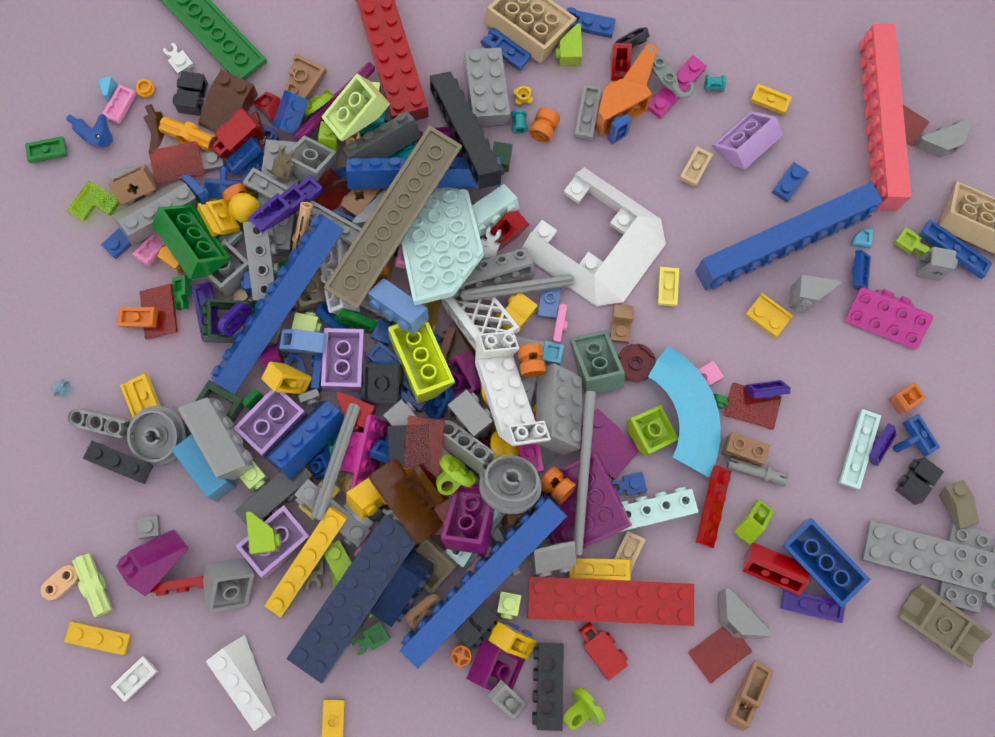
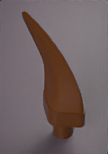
M149 104L145 106L148 115L144 116V120L151 132L149 154H152L160 146L164 137V133H161L159 130L163 115L161 112H155L153 105Z

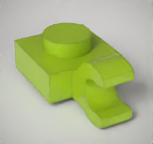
M907 227L894 243V245L908 254L914 251L919 258L931 249L919 242L922 237Z

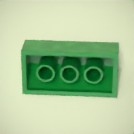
M193 204L158 207L152 225L189 279L207 277L230 261L231 257L218 239L212 237Z

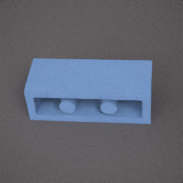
M385 278L368 292L369 305L375 311L379 310L389 321L393 320L403 331H408L414 335L429 320L428 308L422 304L415 306L411 296Z

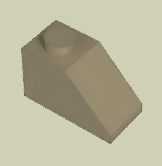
M964 479L946 485L939 494V497L958 529L962 530L978 524L975 499Z

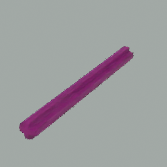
M368 62L357 73L367 79L375 71V67ZM353 77L294 133L293 136L297 141L304 135L308 137L321 124V121H324L322 115Z

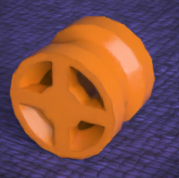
M464 645L456 646L451 652L452 662L459 667L469 664L472 657L470 649Z

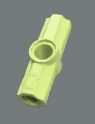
M88 553L75 558L72 562L80 580L78 586L82 595L87 598L93 616L99 617L109 613L113 608L105 591L107 585L102 574L98 572L92 555Z

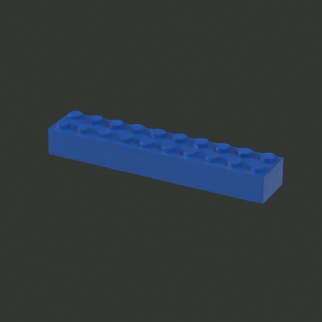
M870 182L703 258L695 272L705 291L710 288L715 290L721 287L725 281L733 282L743 273L748 275L754 272L756 267L760 265L765 267L771 264L773 259H783L789 255V252L793 250L798 252L804 249L806 244L810 242L812 244L818 243L823 239L822 237L826 235L831 237L843 227L848 229L855 225V222L861 220V222L866 221L872 217V213L878 210V206L883 200L873 183Z
M548 495L545 498L541 496L534 505L535 509L531 513L526 511L519 519L520 524L516 528L512 526L505 533V539L502 542L498 540L490 548L491 554L488 557L482 556L476 563V569L473 572L469 570L461 578V584L458 587L454 585L447 592L446 600L444 602L439 600L432 608L431 615L428 616L426 614L418 622L417 629L415 631L411 629L404 636L400 652L417 669L567 517L566 513Z

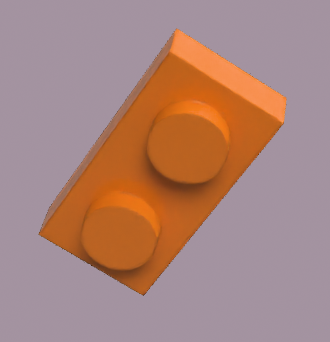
M119 307L117 326L156 328L158 309L155 307Z

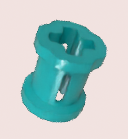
M707 74L704 90H720V92H724L726 76L711 77Z
M525 110L512 111L510 113L513 119L512 132L515 134L527 132L528 126L525 121L527 112Z

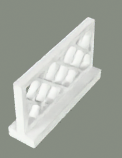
M459 290L454 296L441 299L442 307L475 351L478 334L514 331L515 334L520 331V327L496 297L484 298L485 300L492 301L491 306L481 304L483 299H479L478 303L457 301L455 298L460 296ZM466 307L474 308V314L466 313ZM479 309L487 310V316L478 315ZM492 311L500 312L501 317H491ZM475 320L485 321L484 326L475 325ZM489 322L498 323L497 328L487 327ZM502 324L511 325L512 328L503 330L501 326Z

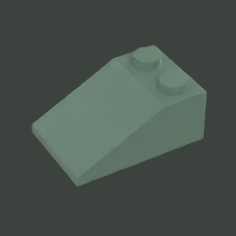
M607 330L570 338L578 373L582 377V386L585 394L586 391H595L598 394L624 388L625 372Z

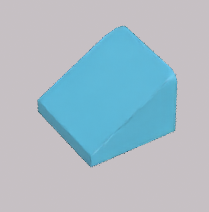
M112 76L98 80L102 94L107 102L110 101L117 89V83Z

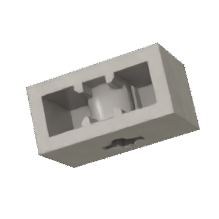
M932 247L918 259L916 277L936 281L941 280L957 267L956 251Z

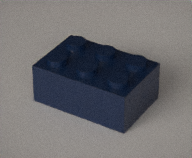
M413 550L398 568L371 614L391 628L396 621L400 623L413 606L415 599L422 592L425 583L432 576L433 572L430 570L434 563Z

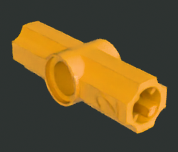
M163 117L160 121V132L176 138L182 145L187 147L193 145L208 152L213 150L211 146L217 141L216 136L200 130L194 123L189 121L182 123L170 117Z

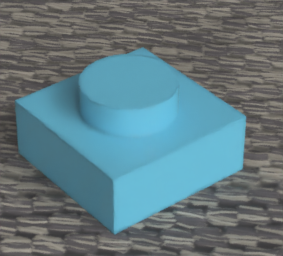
M545 341L544 356L541 360L560 365L564 345Z

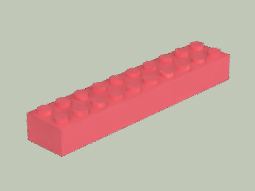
M873 23L863 40L859 43V51L862 53L860 66L863 68L862 84L865 89L863 100L866 101L864 113L865 118H867L866 134L869 136L867 150L870 152L869 169L872 171L870 182L873 183L883 200L878 206L877 211H897L911 198L896 27L895 23Z

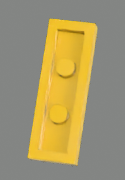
M576 558V566H572V570L569 571V578L630 581L631 559Z
M70 621L64 642L127 655L132 634Z

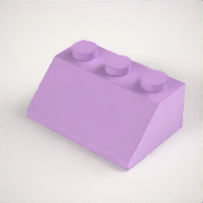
M751 111L715 142L713 147L732 166L745 170L759 156L763 155L770 146L775 144L783 136V132L777 117Z

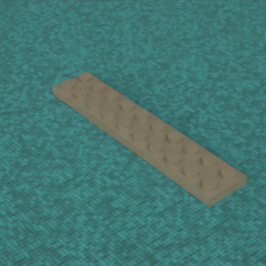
M428 126L324 286L325 290L355 309H359L368 292L372 289L461 151V144L432 126Z

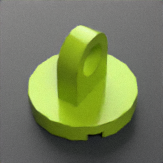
M324 90L322 96L318 95L310 99L303 116L311 113L314 115L333 97L331 90Z
M443 455L439 460V464L444 470L436 480V487L440 494L451 495L460 485L470 488L476 482L474 473L471 470L468 472L464 469L466 467L465 464L452 455ZM446 481L452 482L447 488L441 486Z
M582 687L572 691L571 694L575 704L564 715L565 725L571 730H575L581 727L587 720L597 726L605 721L604 712L599 705H594L592 695Z

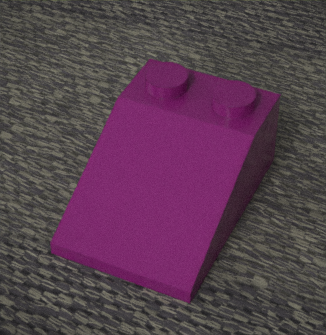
M599 409L594 411L591 453L598 452L608 475L615 480L639 451L635 444L612 420ZM583 425L581 426V442H582V430H583Z
M473 484L470 488L460 485L454 492L441 536L446 549L487 554L492 534L494 509L482 498L479 485Z
M173 529L131 549L120 558L116 567L127 585L146 596L187 552L189 547Z

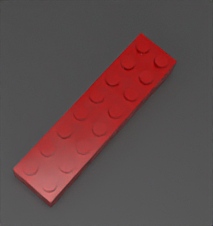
M356 0L385 99L390 103L388 109L391 119L406 111L411 114L415 121L429 117L428 105L395 0Z
M529 577L527 619L694 626V584Z

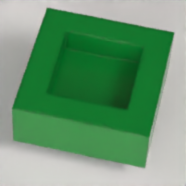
M254 388L242 403L251 410L264 395Z

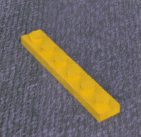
M333 506L329 507L323 520L319 522L264 605L266 608L280 618L284 615L347 521V516Z

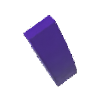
M309 175L299 185L293 184L281 195L279 193L274 195L251 214L248 220L262 233L299 211L301 202L310 203L324 192L323 187Z

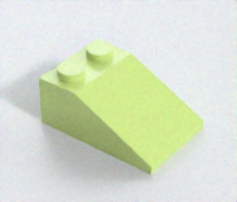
M357 73L322 115V118L341 141H344L377 120L390 103L371 81Z

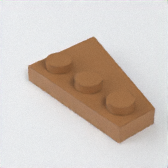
M295 53L293 67L290 69V77L285 90L309 99L327 71L326 68Z

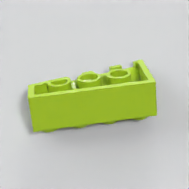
M341 540L330 544L324 553L333 590L353 562ZM370 614L367 620L374 617V615Z

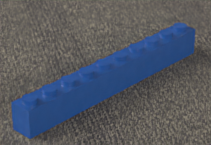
M319 214V216L313 218L310 224L311 228L301 236L299 246L291 251L288 257L289 261L279 269L277 279L269 284L266 290L267 294L257 302L255 312L252 316L247 317L244 323L245 327L235 335L234 343L230 349L225 350L221 363L213 368L211 379L215 384L233 394L236 393L344 231L342 227L326 216Z

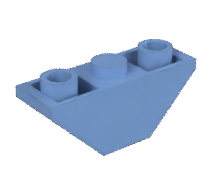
M284 329L281 334L279 350L282 354L324 353L327 334L298 329Z

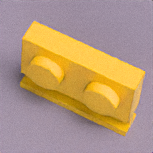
M224 199L209 201L203 205L198 203L197 210L212 237L218 234L222 236L239 232L240 226L233 216L230 215L229 207Z
M761 293L745 314L747 318L774 338L780 334L793 317L792 314L764 293Z
M144 373L120 385L132 418L145 408L161 406L149 374Z

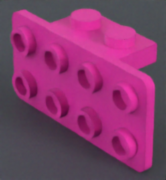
M861 287L845 317L846 322L912 349H917L933 320V315L916 308L911 303L912 300L907 297H895L893 292L886 289L872 291Z
M369 414L367 416L363 433L352 432L339 470L340 472L354 474L350 490L380 468V461L371 458L370 451L379 439L385 441V436L388 433V423L374 415Z

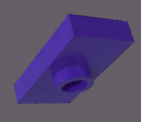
M782 380L747 384L745 386V392L754 399L762 397L773 398V396L790 394L791 389Z
M888 423L881 436L876 437L874 440L873 449L869 454L871 464L879 466L897 435L895 426Z

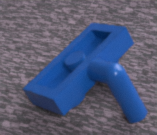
M228 165L220 168V179L206 178L204 179V187L210 194L209 198L223 199L222 193L227 188L243 183L244 180L228 179V173L231 171Z
M920 414L903 422L906 431L911 437L893 446L894 451L898 453L916 444L924 457L940 448Z

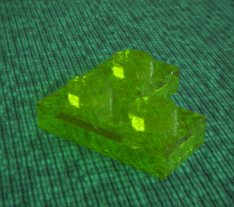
M88 180L66 211L85 222L95 207L111 216L120 203L116 196Z

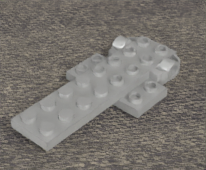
M869 521L862 561L940 581L937 595L956 608L980 613L981 605L984 603L995 609V545H992L993 533L970 527L959 530L957 525L952 523L950 524L948 540H943L883 523Z

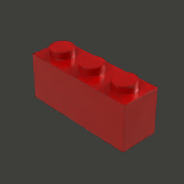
M754 542L745 554L742 569L744 573L799 596L809 583V573L795 559Z

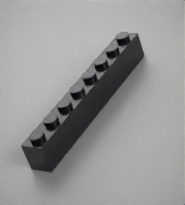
M451 71L430 75V92L454 140L462 145L460 153L478 189L500 185L501 176L504 174L501 164H498L496 153L491 150L488 138L485 139L482 126L478 125L476 115L471 112L470 103L466 102L464 92L460 90L457 78L453 77Z

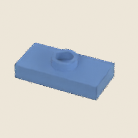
M561 287L541 290L537 317L557 319Z

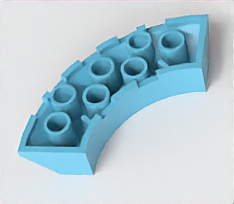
M668 346L656 361L648 378L668 394L678 414L679 439L673 459L710 478L713 466L718 458L721 442V423L717 403L711 388L700 371L681 353Z

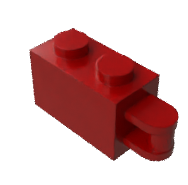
M244 109L237 110L227 123H223L218 128L215 135L219 139L211 148L220 158H223L229 152L235 153L251 136L255 137L263 128L248 111Z
M588 622L578 630L586 641L582 645L608 681L629 666L626 662L628 657L622 649L617 650L613 644L616 641L609 632L605 633L601 630L598 633L591 622ZM592 631L595 636L588 639L586 635Z

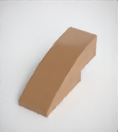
M756 660L752 663L725 717L726 722L742 731L750 727L755 711L761 705L773 670Z

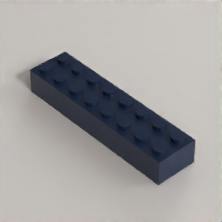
M383 516L286 658L321 684L327 680L370 616L400 565L417 546L403 526L388 516Z

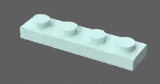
M864 409L860 410L839 484L856 490L861 488L881 415Z

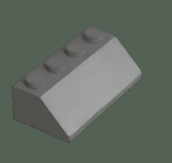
M177 179L155 191L152 195L144 197L113 214L112 218L131 245L134 246L157 233L152 223L158 207L193 204L197 210L198 202L187 184Z
M206 397L179 407L178 410L216 478L236 480L255 467L252 463L253 458L251 454L243 447L242 438L239 434L235 433L232 427L233 422L225 415L224 407L219 400Z

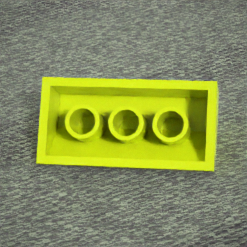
M428 321L414 335L408 331H403L398 324L388 327L389 339L400 364H402V369L417 404L436 398L455 383Z

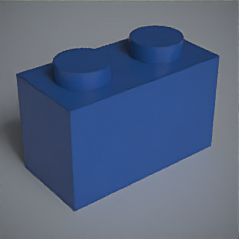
M285 90L272 126L294 135L300 126L309 100Z

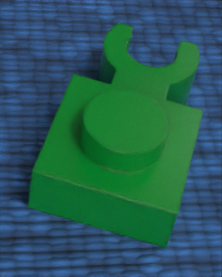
M187 275L173 277L172 297H176L173 308L174 310L189 309L187 296L191 295V279Z
M381 621L363 631L362 634L365 638L354 640L352 646L357 643L362 644V650L357 653L362 655L366 652L369 645L374 650L391 638Z

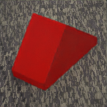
M613 43L610 56L611 81L623 79L629 71L632 44Z

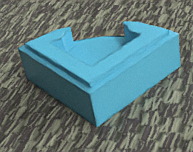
M869 228L859 232L853 238L851 246L871 248L873 229Z

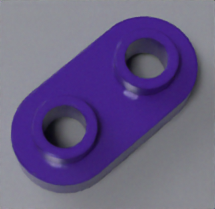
M237 302L219 320L218 331L226 336L235 334L245 323L247 317L251 315L250 305L244 302Z

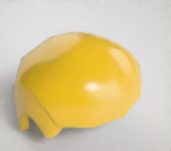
M237 193L229 202L230 215L241 223L250 222L248 217L260 208L256 198L248 193Z

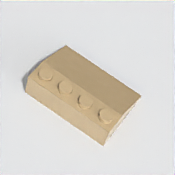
M495 0L487 7L484 23L508 37L530 53L531 57L541 64L553 52L577 18L552 0Z
M956 181L940 217L939 225L961 240L970 242L980 249H985L995 254V197Z

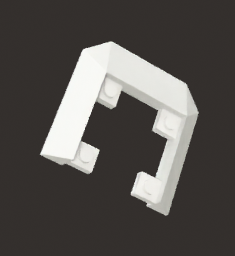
M584 167L575 174V177L566 187L563 194L579 204L588 192L617 212L610 222V226L623 234V236L604 262L588 252L580 264L557 250L549 244L556 235L557 230L543 220L529 234L522 248L526 247L534 264L552 277L573 276V285L567 287L595 307L621 304L626 300L666 245L662 222L659 217Z

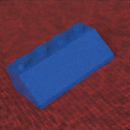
M321 401L264 458L291 480L340 431L344 416L340 410L328 401Z
M812 518L804 520L782 545L841 608L871 580Z

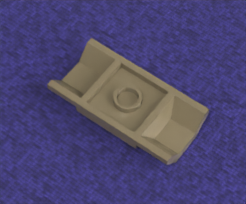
M920 584L910 592L900 608L899 618L970 668L973 665V656L982 642L993 634L923 584Z

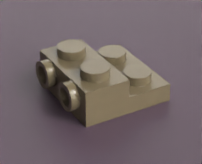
M321 267L318 268L292 307V309H296L297 313L315 309L319 303L326 302L324 294L325 283L321 282L320 277L322 275Z
M428 537L415 551L434 563L430 570L433 574L423 586V589L432 595L457 567L458 563Z

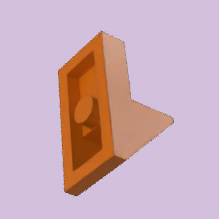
M914 382L891 396L889 401L896 411L902 414L915 407L926 397Z

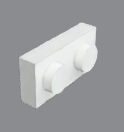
M142 656L111 688L124 702H127L158 670L146 656Z

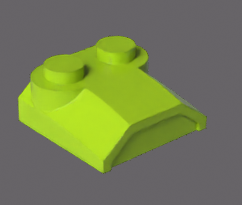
M662 404L627 420L628 432L638 451L645 456L679 439L662 408Z

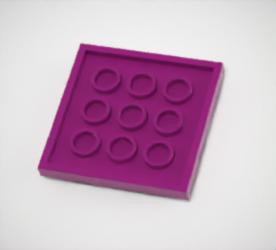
M597 451L591 453L583 548L632 526ZM580 459L559 469L563 473V478H569L576 484V488L561 505H558L566 513L567 517L548 535L551 544L573 541ZM556 482L552 487L555 488L558 482ZM541 490L540 497L543 496L545 498L547 495L551 497L550 493L546 494Z

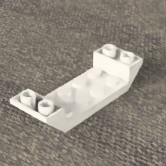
M514 331L478 334L476 338L475 365L498 436L512 446L550 441L551 438L545 421L535 422L513 357L519 350Z

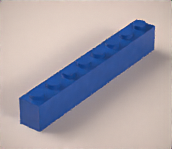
M463 157L455 158L437 188L477 187ZM497 157L498 164H501L500 157ZM408 158L347 159L348 189L389 188Z

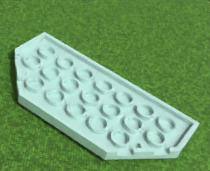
M436 188L401 242L415 306L454 296L484 256L467 190Z

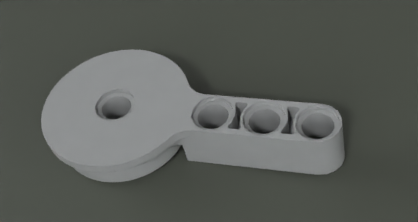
M165 406L145 408L132 419L87 408L72 409L67 415V421L73 427L121 439L127 438L132 453L141 461L150 465H164L177 459L171 449L187 438V429L181 416ZM79 414L82 415L81 422L79 420ZM98 418H99L100 421H101L100 426H98V424H97V419H98ZM116 423L119 424V430H118V431H117L116 428H115V424H116ZM153 432L160 438L154 440L152 437Z
M447 420L439 425L438 443L479 474L480 494L490 507L506 514H519L531 509L537 503L541 494V481L536 468L528 460L515 455H505L494 459V451L456 423Z

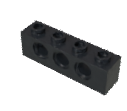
M538 642V647H534V660H537V668L533 669V681H537V690H533V703L537 704L536 712H532V725H536L537 730L562 731L564 644ZM547 658L552 659L554 662L551 670L543 668V661ZM546 680H551L554 685L553 689L549 692H545L542 689V684ZM545 702L553 704V710L550 713L542 711V705Z

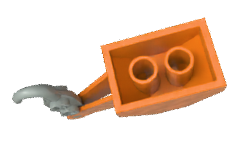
M647 44L625 77L616 82L612 81L605 86L595 129L601 137L610 132L612 121L616 117H623L628 114L631 119H634L647 112L652 93L647 87L651 69L661 84L670 89L679 98H689L693 95L695 91L694 84L690 82V90L682 92L678 85L677 75L665 58L656 54L657 47L654 44Z

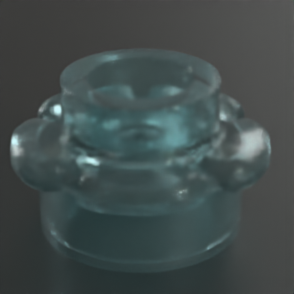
M64 379L57 381L51 388L54 396L63 397L68 394L70 382H66Z

